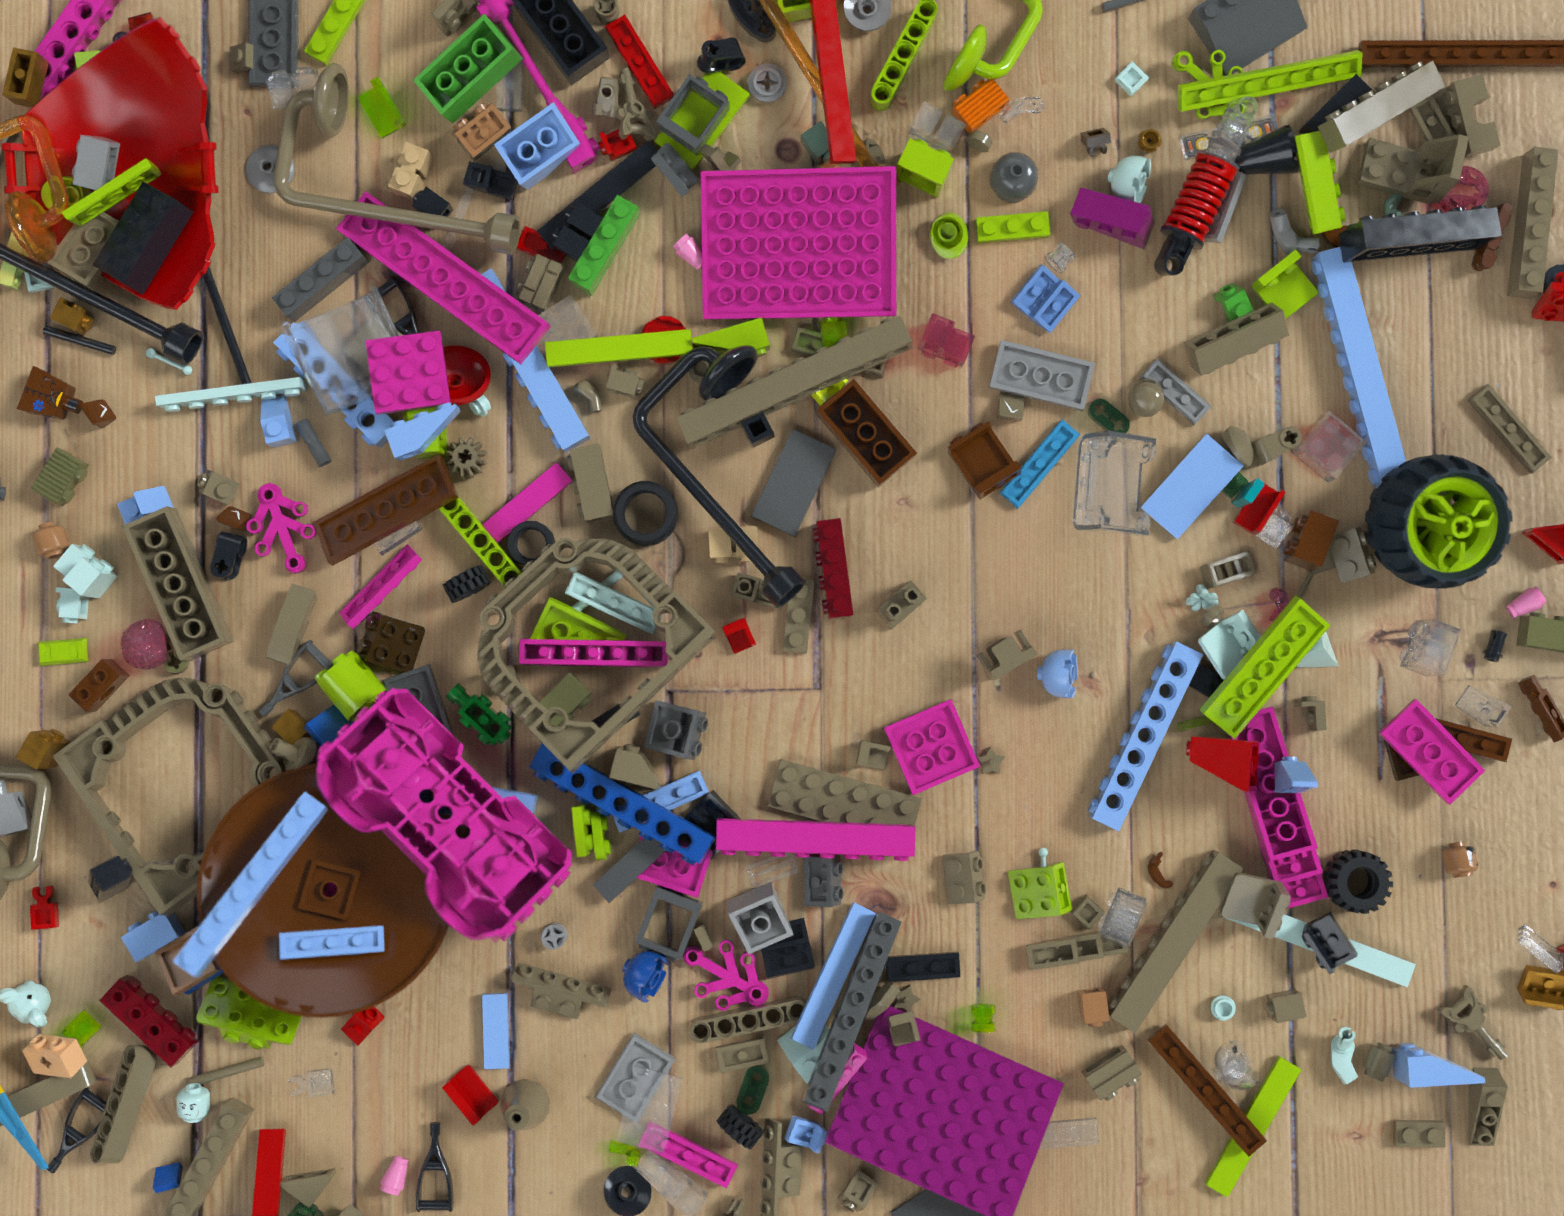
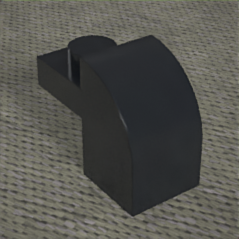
M763 412L741 422L744 433L753 448L775 437Z

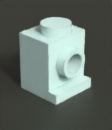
M56 587V592L61 593L60 598L57 600L56 608L59 612L58 617H63L62 622L78 624V619H87L89 597L81 596L71 588Z

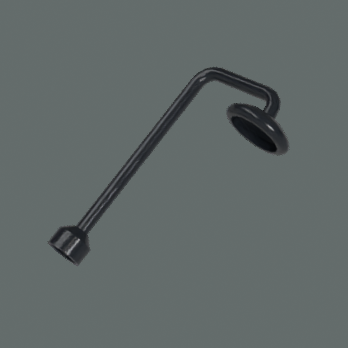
M0 243L1 260L160 340L166 358L182 366H187L197 355L203 340L201 331L183 322L166 328Z
M750 345L734 347L723 354L709 347L693 348L641 398L634 408L633 425L641 439L765 576L763 594L775 608H779L800 592L805 585V580L793 567H775L647 422L650 410L698 362L706 361L710 364L699 386V395L706 401L711 398L718 399L723 397L728 390L736 388L749 375L758 359L757 350Z

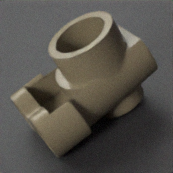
M600 77L597 99L592 105V114L617 118L616 112L621 108V105H618V94L620 92L618 79ZM605 87L611 90L610 96L604 93L603 89Z

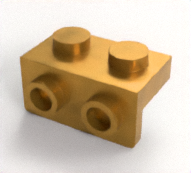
M1526 965L1517 987L1523 1002L1534 1007L1543 1006L1559 1011L1564 1010V971Z

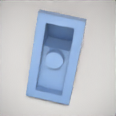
M165 486L136 491L133 493L134 497L117 503L125 524L166 506L174 508Z

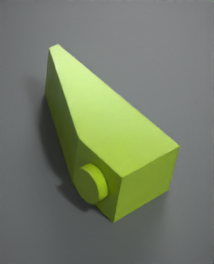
M762 317L692 338L694 347L704 346L719 352H726L729 349L742 345H750L757 350L758 357L767 354V350H770Z

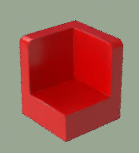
M745 617L722 627L733 653H739L756 645Z

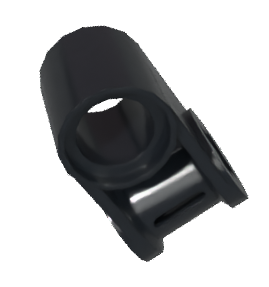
M734 37L705 41L701 48L702 55L697 59L699 70L710 74L728 70L735 71L746 63L739 42Z
M223 531L219 533L210 564V570L214 576L224 580H232L238 576L241 562L247 549L248 541L246 537ZM228 566L227 571L222 570V567Z

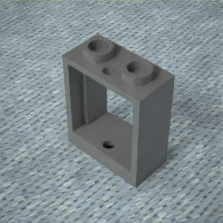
M689 74L657 119V128L695 155H698L699 149L706 144L730 110L728 97L720 90L713 91L701 77L697 76L694 78ZM691 91H694L719 108L699 138L671 120Z
M657 885L635 940V943L639 944L638 948L644 951H658L662 953V956L666 957V960L675 962L676 959L681 961L703 902ZM658 899L693 912L678 950L644 937Z

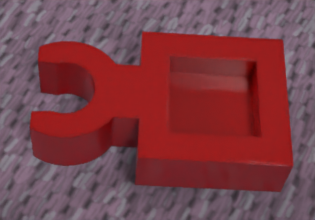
M53 885L46 886L45 895L41 894L40 886L33 887L32 896L37 900V904L30 905L31 930L59 927L58 902L51 903V898L54 895Z

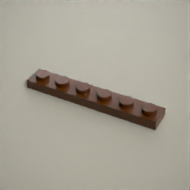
M1164 1024L1147 1039L1248 1157L1267 1142L1266 1138L1167 1024Z

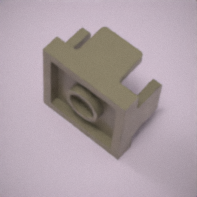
M1018 630L1014 634L1023 650H1020L1012 636L1003 638L986 649L994 663V667L990 665L983 652L976 655L985 669L989 680L1000 678L1038 655L1034 647L1029 644L1022 630Z

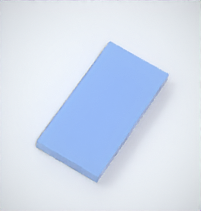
M1205 434L1140 508L1178 539L1244 465L1208 434Z

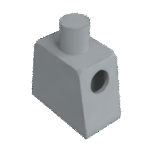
M0 780V837L30 829L32 814L21 791L7 793L5 780Z

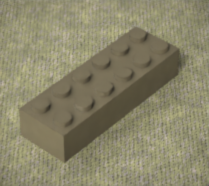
M166 506L123 525V530L179 660L191 661L234 642L178 510Z

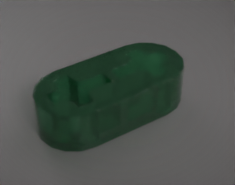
M1096 399L1089 405V417L1113 437H1120L1128 432L1130 428L1129 419L1108 401ZM1094 405L1097 407L1103 405V412L1108 417H1105L1103 414L1095 415L1096 409ZM1111 418L1115 422L1121 420L1123 422L1121 425L1123 431L1121 429L1115 431L1113 429L1115 424L1109 419Z

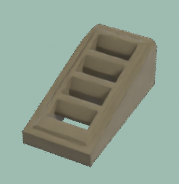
M1249 551L1200 566V572L1206 589L1257 574ZM1238 559H1241L1245 570L1244 573H1242ZM1229 562L1232 563V566H1233L1234 571H1235V574H1236L1235 576L1233 575V572H1232V569H1231V566H1230V563H1229ZM1220 565H1222V567H1223V570H1224V573H1225V576H1226L1225 579H1224V577H1223V574H1222Z

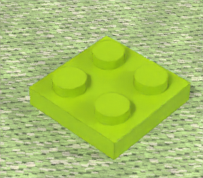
M577 804L572 807L577 857L588 856L594 848L593 834L590 833L589 829L592 810L591 808L587 809L586 804Z

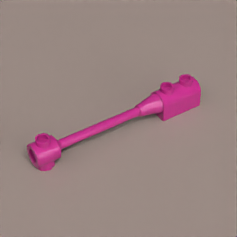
M479 0V5L476 8L480 16L485 14L494 24L501 25L513 47L523 57L522 62L546 100V105L549 106L553 102L555 103L580 142V145L566 158L574 174L592 164L598 158L596 152L600 148L593 137L588 139L584 131L588 128L581 116L575 118L574 114H571L557 97H554L508 20L512 14L510 7L514 5L512 0Z

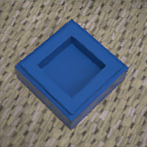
M180 1162L156 1168L153 1182L155 1193L179 1187L183 1166Z

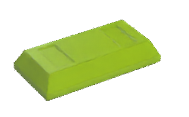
M87 638L38 642L39 666L89 662Z

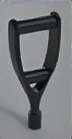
M391 276L390 280L369 295H365L374 310L393 328L405 335L419 333L413 306L394 276ZM398 287L410 312L396 323H393L381 313L374 303ZM412 323L411 330L404 329Z
M89 1087L85 1088L78 1096L66 1118L60 1150L47 1168L50 1173L57 1171L62 1163V1159L70 1151L88 1141L97 1132L99 1124L87 1136L71 1126L74 1115L83 1099L100 1111H104L106 1101L91 1092ZM69 1138L72 1139V1140H73L74 1142H76V1143L70 1144V1143H69Z
M431 1122L430 1136H432V1142L418 1178L416 1211L449 1210V1212H452L454 1207L453 1181L450 1169L439 1145L440 1122ZM433 1155H436L439 1160L430 1159ZM425 1170H444L448 1187V1200H421Z

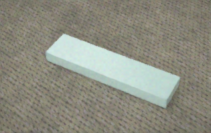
M579 572L573 574L565 594L652 635L654 634L656 626L652 617L653 607Z

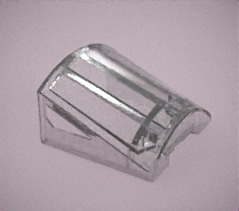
M376 286L372 287L368 294L318 316L293 325L284 322L280 329L326 416L373 398L365 340L399 336Z

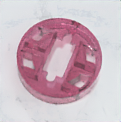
M1463 166L1461 177L1457 184L1474 186V190H1478L1479 193H1475L1473 197L1452 194L1453 190H1450L1438 203L1446 212L1458 207H1464V210H1466V207L1471 204L1472 208L1483 205L1489 194L1488 182L1479 170L1470 166Z

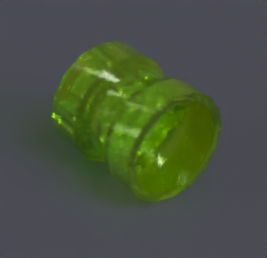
M985 1003L972 1004L971 1013L974 1015L975 1020L971 1022V1030L981 1033L995 1032L996 1023L991 1019H993V1015L996 1013V1006Z

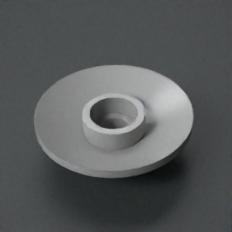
M844 0L845 17L853 27L859 30H877L890 17L892 9L891 0ZM869 7L872 11L866 14L863 12V9Z
M262 146L256 149L248 158L246 164L247 178L261 192L276 193L274 171L278 146ZM293 160L291 161L289 184L294 176ZM267 163H271V168L264 170V166Z

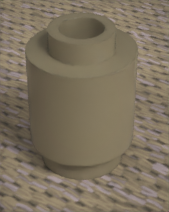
M1378 1042L1377 1046L1371 1045L1364 1064V1068H1366L1364 1074L1383 1082L1385 1076L1388 1077L1396 1054L1391 1052L1393 1048Z

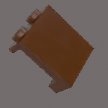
M989 421L985 424L981 422L975 425L970 430L971 433L964 437L960 435L954 438L948 447V454L979 500L1021 475L1020 465L1017 461L1012 460L993 432Z

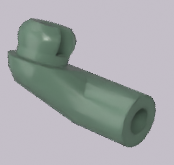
M1391 194L1384 202V215L1396 213L1397 217L1401 216V212L1397 211V205L1404 197L1399 194Z

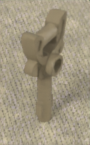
M629 68L621 69L619 80L620 85L624 86L627 103L616 112V117L621 120L619 137L626 139L630 134H640L645 139L653 141L657 138V132L651 122L652 112L645 110L643 104L636 101L633 88L635 85L634 75H631ZM635 121L637 123H640L641 125L630 124V122Z
M1464 985L1462 987L1461 997L1450 1007L1441 1006L1437 1008V1011L1442 1016L1454 1022L1453 1029L1456 1032L1463 1033L1466 1031L1472 1033L1475 1031L1487 1044L1488 1047L1486 1049L1493 1057L1497 1056L1499 1060L1507 1057L1508 1054L1504 1050L1506 1047L1499 1039L1495 1040L1482 1025L1485 1022L1486 1017L1483 1014L1487 1012V1007L1485 1004L1478 1003L1474 991L1469 986ZM1469 1004L1468 1011L1458 1017L1457 1014Z

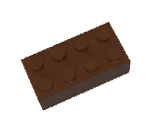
M855 379L850 381L816 410L818 418L878 488L917 455V452Z

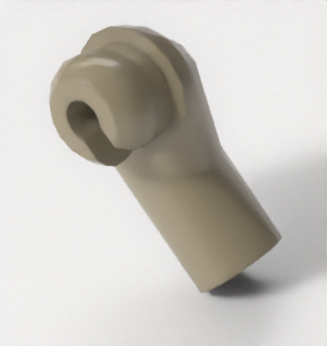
M587 381L576 383L574 385V393L577 396H584L589 400L590 412H601L602 405L599 390Z

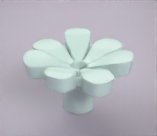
M1203 584L1197 585L1196 593H1192L1186 599V605H1192V611H1198L1201 606L1202 609H1210L1211 606L1219 604L1217 594L1208 593L1206 586Z

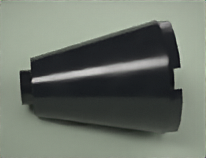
M1290 124L1284 125L1233 150V156H1229L1230 164L1236 168L1237 172L1244 174L1298 173L1299 163L1298 160H1294L1297 149Z

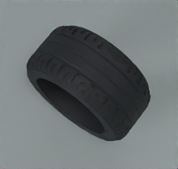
M638 481L625 487L619 493L613 507V519L618 531L628 541L640 546H653L666 540L674 531L678 520V508L673 496L665 487L652 481ZM644 493L656 495L663 501L666 507L664 524L660 529L651 534L635 532L629 527L625 518V510L631 499Z

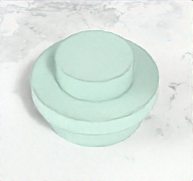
M484 395L469 403V407L475 415L485 417L488 411L491 410V405Z
M1220 995L1212 1000L1210 1009L1213 1016L1217 1019L1228 1020L1235 1014L1236 1006L1230 997Z

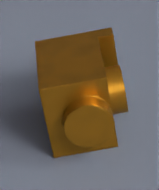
M62 297L58 300L50 316V319L82 335H85L94 324V319L85 315L86 309Z

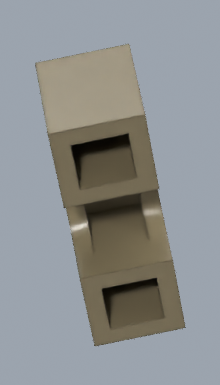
M1483 74L1455 81L1447 87L1446 101L1448 105H1451L1453 112L1451 116L1452 125L1455 129L1457 128L1458 134L1469 137L1465 158L1492 151L1500 146L1495 121L1482 124L1477 122L1472 115L1473 106L1481 104L1489 98Z

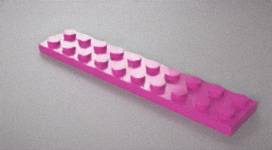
M366 191L357 201L386 206ZM346 215L336 228L346 238L348 237L361 249L520 365L551 327L540 316L415 226Z

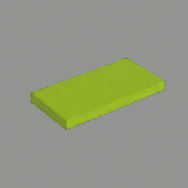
M721 72L706 73L702 78L713 91L720 90L728 97L730 110L706 142L711 147L750 97L749 92ZM692 91L671 120L699 138L719 108ZM663 132L654 141L660 148L666 143H670L692 172L704 158L701 152L695 155Z
M145 158L64 210L62 214L68 221L82 227L136 192L143 181L148 184L161 176L162 173L156 165Z

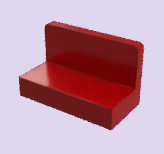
M1264 484V487L1254 501L1240 509L1233 523L1252 535L1260 533L1286 492L1282 489L1276 491Z
M471 1065L465 1066L442 1087L472 1126L478 1123L487 1112L499 1103V1100Z

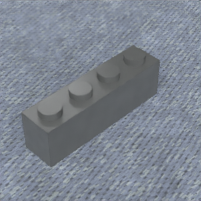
M347 237L274 295L272 299L283 313L295 322L367 265L369 261Z

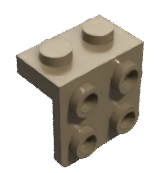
M1237 872L1233 876L1220 912L1225 918L1258 925L1264 937L1274 939L1276 932L1281 928L1282 916L1285 909H1288L1291 898L1280 881Z

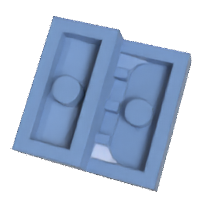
M1041 264L1011 299L1010 303L1042 329L1051 333L1080 295L1064 280H1059L1049 269Z

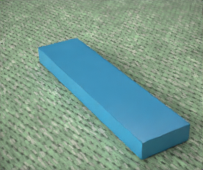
M1061 420L1023 464L1021 475L1008 482L999 494L1018 509L1080 434L1064 420Z

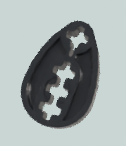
M728 0V5L734 18L749 35L763 43L774 39L777 28L776 0H754L756 7H760L759 13H755L754 10L750 11L751 2L749 0ZM761 21L763 26L765 25L766 28H770L768 35H765L764 32L760 33Z

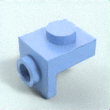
M792 1115L784 1139L789 1143L809 1147L813 1152L820 1153L822 1146L825 1144L827 1130L817 1121Z

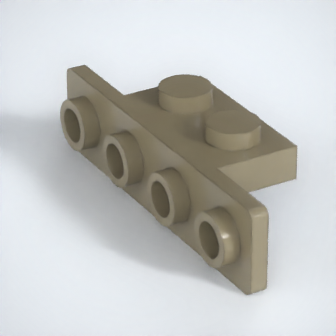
M517 963L511 981L534 988L530 1007L573 1019H578L582 1002L606 1007L611 993V988L522 963Z
M766 1118L763 1129L764 1151L762 1153L763 1176L761 1178L762 1201L760 1203L761 1216H778L779 1198L800 1195L802 1146L797 1144L781 1145L782 1123L773 1118Z

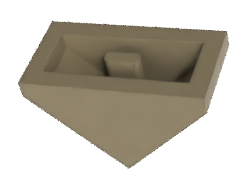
M336 1168L286 1176L280 1182L281 1188L310 1208L336 1174Z

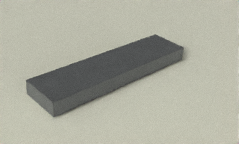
M662 821L658 826L660 834L667 835L669 833L670 827L665 821ZM643 838L599 878L593 886L608 903H611L666 850L660 847L661 842L653 838L652 841Z

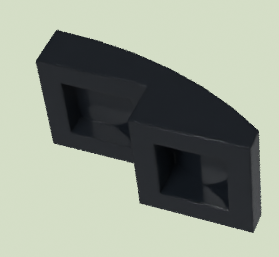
M471 161L468 163L463 181L464 186L513 201L518 183L513 174L497 171L492 166Z

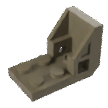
M1458 134L1424 141L1417 151L1369 138L1366 142L1357 184L1390 194H1399L1404 198L1425 204L1438 203L1460 180L1469 137Z

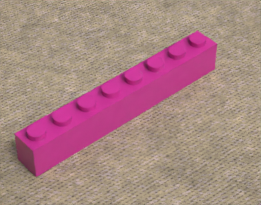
M718 818L716 850H721L723 855H736V851H746V855L760 856L761 852H771V856L784 857L785 852L795 853V857H810V853H819L820 858H835V854H845L846 859H859V855H869L871 860H884V856H894V860L908 861L909 857H915L916 827L906 824Z

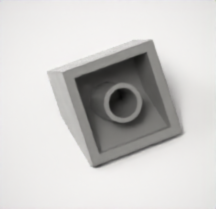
M772 881L727 901L728 915L748 954L794 935L781 899Z

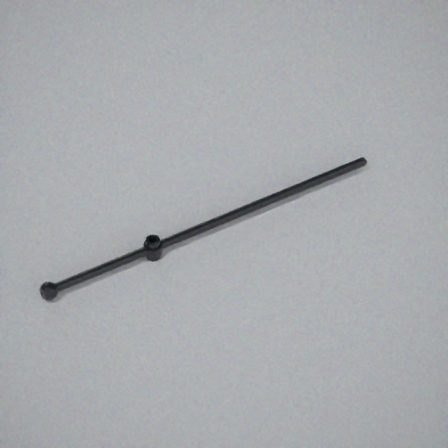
M127 32L114 34L113 42L127 34ZM209 266L206 273L202 275L240 381L242 384L252 383Z

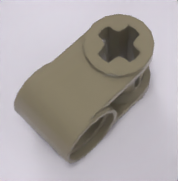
M1286 427L1253 442L1252 447L1261 465L1297 447L1302 441V434L1296 427ZM1291 435L1292 440L1285 442L1284 438Z

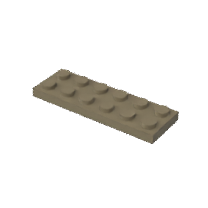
M781 759L768 807L822 822L906 824L915 826L922 798Z

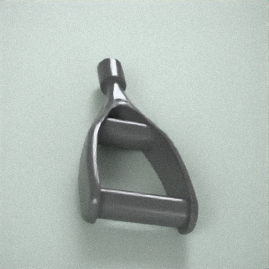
M312 640L307 641L294 655L290 666H286L275 695L270 702H266L258 710L262 716L266 717L278 702L301 693L317 683L313 679L301 687L289 676L292 667L305 651L327 671L334 666L313 644ZM286 685L291 692L285 693L284 686Z

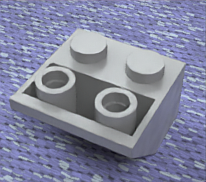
M81 135L76 146L78 153L77 161L72 170L73 184L97 190L113 180L120 143L105 137Z

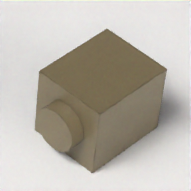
M1296 989L1266 995L1265 1010L1267 1016L1271 1017L1275 1022L1282 1023L1307 1017L1302 993Z

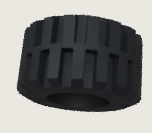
M1352 849V851H1341L1342 855L1336 854L1333 856L1335 861L1327 863L1326 866L1329 867V870L1323 873V876L1327 877V881L1323 882L1325 887L1328 888V897L1332 898L1331 901L1334 904L1353 913L1369 914V910L1375 912L1379 910L1378 905L1384 906L1387 903L1384 898L1386 896L1390 897L1392 894L1388 889L1393 887V882L1389 881V878L1393 876L1391 871L1386 870L1388 865L1380 861V857ZM1362 867L1368 875V885L1362 893L1352 895L1347 887L1348 876L1354 869Z

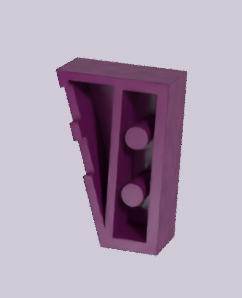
M1081 187L1070 213L1073 223L1077 227L1082 229L1089 228L1144 250L1154 226L1150 206Z

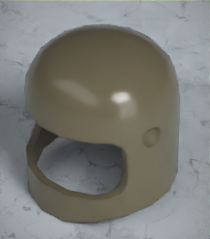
M1141 378L1130 387L1128 393L1129 406L1134 413L1142 417H1151L1161 410L1164 403V392L1158 382L1150 378Z

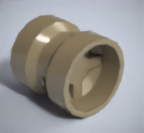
M594 0V8L599 21L609 24L619 18L620 11L617 0Z

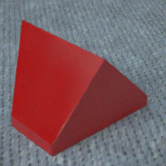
M1564 524L1534 527L1523 531V535L1558 564H1564Z

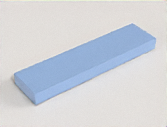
M699 770L643 796L668 810H672L708 794L709 790ZM627 803L618 806L617 809L619 811H624L627 807ZM644 809L638 812V821L643 823L648 820V813ZM613 816L619 832L628 829L617 822L619 818Z
M384 926L279 933L280 959L385 952Z

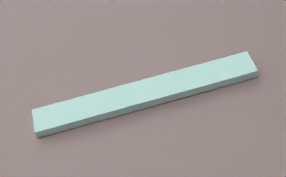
M1283 914L1281 928L1276 932L1275 937L1313 951L1312 948H1308L1302 939L1303 928L1307 923ZM1229 919L1231 921L1237 922L1239 924L1260 931L1258 925ZM1349 939L1358 955L1344 964L1408 987L1416 964Z

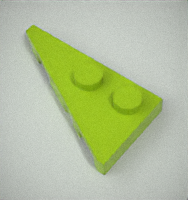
M550 597L530 639L624 641L627 634Z

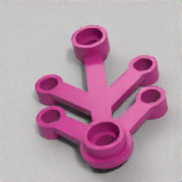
M272 483L264 484L257 493L260 502L254 518L247 522L246 528L250 533L259 534L263 530L262 522L269 510L272 520L262 541L255 545V552L259 556H268L271 553V545L278 532L287 556L285 559L286 569L292 573H301L305 570L307 562L302 555L297 554L288 528L301 533L302 537L306 539L315 538L317 532L313 525H304L284 516L279 505L291 509L299 517L306 516L309 508L303 502H295L282 496V491L277 485ZM272 491L273 497L267 500L266 493ZM303 505L304 511L299 514L297 507ZM257 522L258 529L253 531L251 525ZM309 527L312 528V534L306 536L305 530ZM262 545L267 547L265 553H261L259 550ZM297 559L298 565L293 568L291 561Z
M722 940L719 945V951L724 955L727 969L704 957L702 949L697 945H690L685 949L683 959L686 964L690 966L699 965L721 978L709 983H697L694 993L698 998H705L708 993L735 986L743 992L730 996L725 994L719 995L715 1002L719 1010H727L730 1005L745 1001L754 1006L762 1005L767 1001L769 990L765 983L758 981L753 953L748 954V952H744L740 958L742 966L746 968L747 982L739 977L733 954L734 944L731 940ZM724 943H729L731 945V950L727 952L722 949V945ZM695 952L698 958L692 961L689 959L688 954ZM744 956H751L752 962L750 964L744 963ZM704 986L706 993L699 994L697 988ZM755 989L761 991V996L758 998L752 995V991ZM721 998L726 999L728 1002L724 1007L718 1003Z

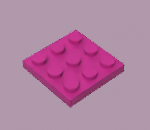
M440 331L365 340L376 415L433 408L445 403H451Z
M952 699L884 727L912 795L980 767Z

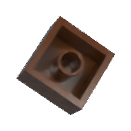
M1312 510L1301 515L1300 518L1296 517L1291 531L1294 532L1291 541L1287 540L1283 549V554H1285L1284 561L1309 571L1322 567L1339 520Z

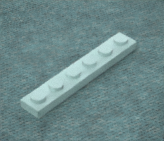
M295 377L155 396L156 406L165 409L166 412L180 411V407L189 406L190 409L204 408V404L213 403L214 406L227 405L228 401L231 400L245 403L251 402L254 397L268 400L276 398L277 394L298 396L300 391H307V384L302 378Z

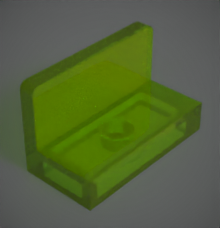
M376 77L370 81L373 88L358 96V99L380 137L385 138L407 124L379 77Z

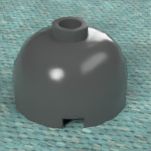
M1010 152L1001 156L994 163L990 173L991 188H993L997 197L1009 203L1021 202L1034 192L1038 182V169L1035 162L1028 155L1020 152Z

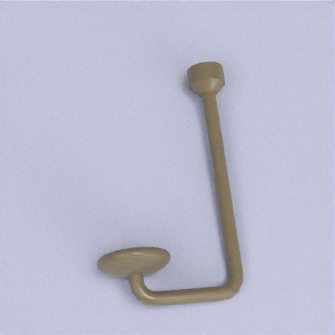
M337 63L327 65L319 75L314 90L300 91L294 94L287 102L274 171V187L278 196L284 202L298 207L483 237L493 252L510 255L515 253L520 236V219L517 215L498 212L487 220L486 223L292 190L289 186V173L299 113L304 106L312 105L313 116L322 135L328 138L338 135L344 125L349 102V85L345 70Z
M0 764V778L31 780L36 785L27 849L24 861L20 865L11 867L8 850L0 839V900L4 896L9 882L23 880L35 871L42 855L52 786L47 773L41 769L36 770L29 765Z

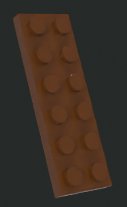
M438 454L318 519L313 524L326 559L330 565L334 566L459 497L443 457Z

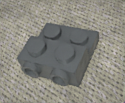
M655 700L644 748L684 759L695 760V756H699L702 751V742H699L701 733L705 732L708 727V719L705 718L706 713Z

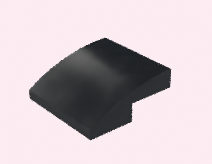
M714 790L684 817V819L714 836L717 835L718 818L741 819ZM684 833L683 835L691 842V837ZM716 839L710 850H713L711 859L721 851L716 850Z
M804 918L789 921L794 935L761 949L767 979L815 969Z

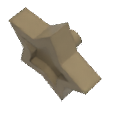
M989 747L986 755L977 757L983 764L982 774L991 770L1000 773L999 764L1005 757L996 755L992 748Z
M911 984L904 990H900L901 992L897 996L894 1008H904L909 1012L912 1010L913 1004L921 1000L912 993Z

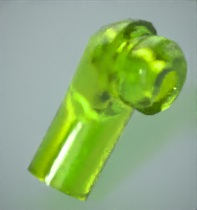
M610 1140L609 1153L626 1155L627 1165H639L641 1153L631 1143Z

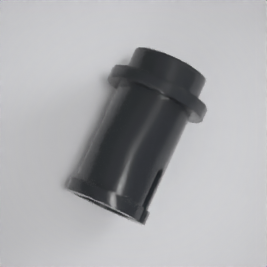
M1491 630L1487 648L1483 650V654H1485L1484 659L1499 662V659L1503 658L1501 652L1507 634L1497 630L1496 632V630Z

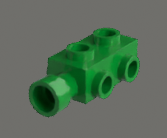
M460 683L456 684L446 695V698L452 704L456 703L461 708L457 712L461 715L459 721L468 729L473 726L479 732L477 735L478 739L488 746L490 743L493 746L498 743L502 745L511 736L509 732L512 728L509 724L511 719L502 711L497 713L491 707L493 703L485 695L481 694L479 696L474 694L470 697ZM476 707H480L482 710L480 716L474 714ZM494 723H497L500 726V730L498 732L492 731V725Z

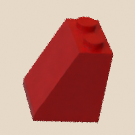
M1191 736V741H1187L1186 755L1190 756V762L1242 791H1256L1260 741Z

